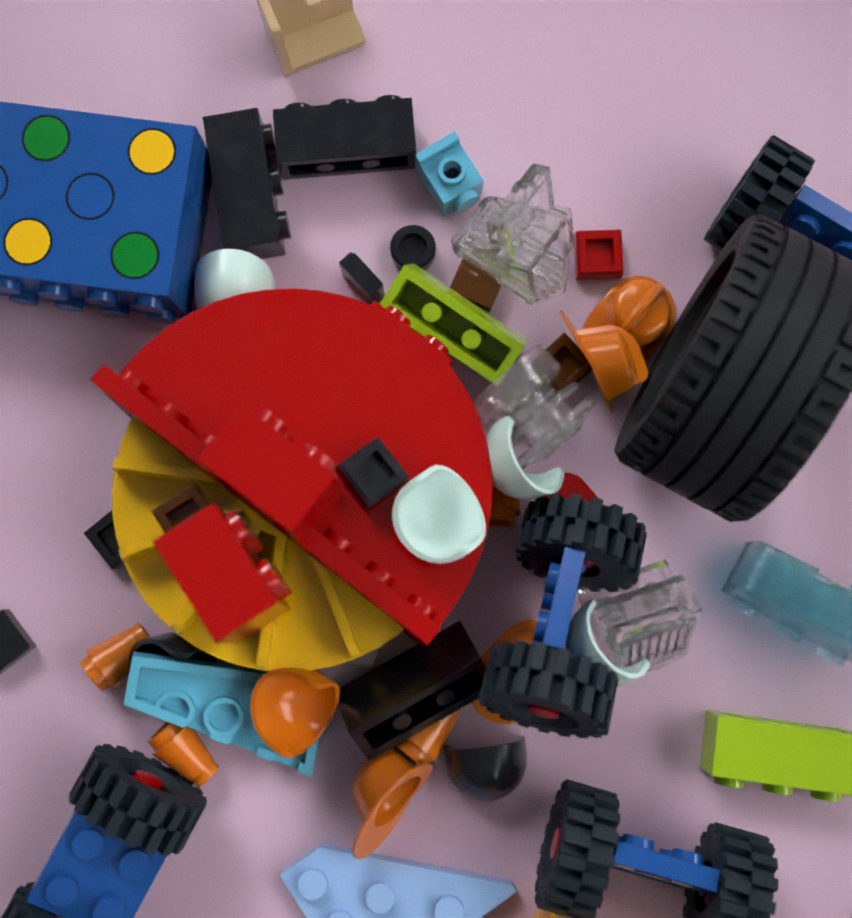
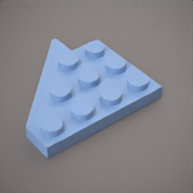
M326 843L316 846L283 869L280 874V878L306 918H487L485 914L517 892L512 880L371 853L362 859H356L353 857L351 848Z

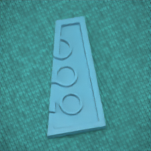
M133 653L124 699L125 706L182 728L187 726L210 735L209 738L226 745L231 743L255 752V756L273 763L278 761L296 768L297 772L310 777L313 775L319 738L311 747L297 757L285 758L277 754L262 741L253 725L250 712L252 691L258 679L269 671L149 653Z

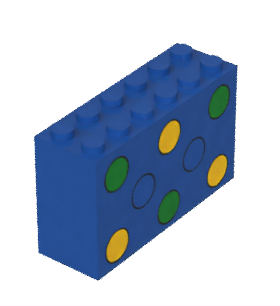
M0 101V295L9 296L10 301L27 306H38L39 300L55 302V307L73 312H83L84 306L101 308V313L120 318H128L130 312L147 314V319L167 324L175 323V317L183 318L191 313L194 297L195 269L200 259L212 183L208 149L196 126Z

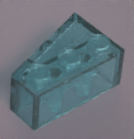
M763 541L747 542L721 589L723 593L734 598L731 606L755 619L758 618L760 613L776 622L773 629L793 641L800 643L803 637L818 645L816 654L838 666L843 667L846 661L852 662V585L850 584L849 588L846 589L819 574L820 569Z

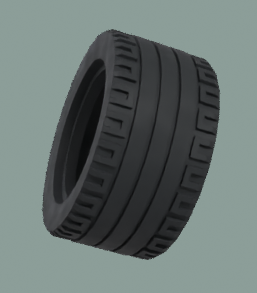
M752 215L747 218L709 268L650 368L648 378L643 382L634 399L616 441L614 451L619 462L637 472H641L645 477L663 485L700 507L710 510L727 521L750 520L763 511L783 492L806 464L831 428L852 392V261L808 239L789 227H783L782 224L765 215Z

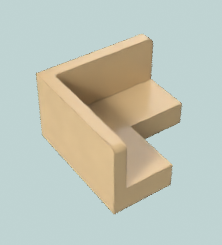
M256 0L266 33L285 77L366 44L365 35L354 12L352 0Z

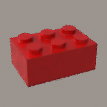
M212 503L152 541L215 643L238 644L291 609L285 600L287 596L292 594L290 587L276 566L274 567L266 558L260 561L257 553L264 550V547L250 525L242 517H239L235 510L226 514L219 506Z

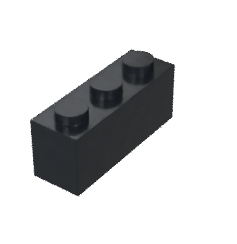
M384 95L378 97L375 101L356 102L352 99H337L331 102L330 105L310 106L307 103L297 102L288 104L283 109H273L276 161L283 180L415 169L416 141L412 98Z
M258 108L202 117L223 248L250 252L260 259L286 255L284 240L291 238V231L287 212H279L276 196L284 195V189L279 168H271L269 152L276 151L272 124H263Z
M458 621L438 632L429 645L417 644L341 687L338 706L347 731L369 761L477 700L486 666L461 621Z

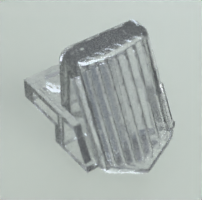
M532 163L522 178L514 183L505 199L495 196L484 198L451 239L453 251L459 258L521 297L530 305L540 304L566 292L570 266L569 253L575 245L571 209L554 205L550 167Z
M666 559L640 567L638 582L636 585L632 584L630 589L624 590L619 588L618 592H608L606 589L601 588V592H590L589 588L581 587V590H577L581 607L590 599H594L597 603L590 615V625L603 651L606 652L607 659L615 667H629L643 659H647L650 662V667L647 671H652L689 653L699 614L702 611V605L683 575L676 576Z

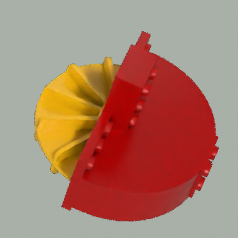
M295 288L267 289L235 295L189 313L150 340L119 374H116L103 364L90 381L131 418L120 444L118 456L113 459L112 469L114 470L112 515L119 546L118 551L133 583L156 615L176 634L206 653L239 666L263 671H273V669L298 668L312 671L336 666L357 659L379 648L401 632L420 645H429L441 629L440 625L466 590L478 565L488 532L493 488L490 455L482 424L467 390L451 368L453 359L448 356L450 352L441 341L431 335H426L425 338L409 327L411 325L410 320L400 310L391 305L384 308L375 300L370 305L347 296L319 290ZM379 437L410 478L405 484L366 511L335 469L338 464ZM434 465L446 466L466 481L477 497L486 521V533L482 543L464 557L450 563H432L412 554L401 543L395 532L392 520V508L401 488ZM196 483L200 486L210 504L215 503L226 514L235 510L239 517H242L250 525L264 547V550L257 553L260 561L266 558L269 563L271 562L274 567L276 566L292 591V594L285 598L291 608L289 611L238 644L215 643L152 542L165 533L151 511Z

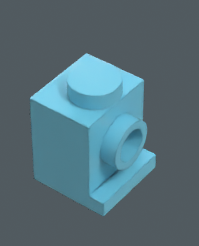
M455 131L415 154L416 173L443 216L454 210L457 213L464 212L475 205L480 199L479 195L482 194L484 183L481 175L459 143L460 138ZM456 168L459 173L457 178L450 179L445 176V174Z

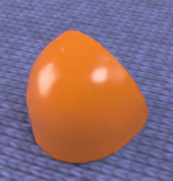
M280 668L265 673L255 684L250 699L251 718L256 732L262 741L280 756L285 758L297 757L311 747L328 726L339 702L340 688L334 680L316 670Z

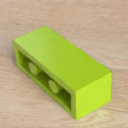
M414 263L402 267L380 302V305L384 308L391 305L400 310L410 320L411 325L409 327L424 337L431 335L437 338L448 348L449 354L496 386L503 380L528 343L527 339Z
M706 710L700 768L714 776V783L721 786L744 788V781L763 783L762 790L770 793L792 795L793 788L811 790L810 796L829 802H841L842 795L852 796V731Z

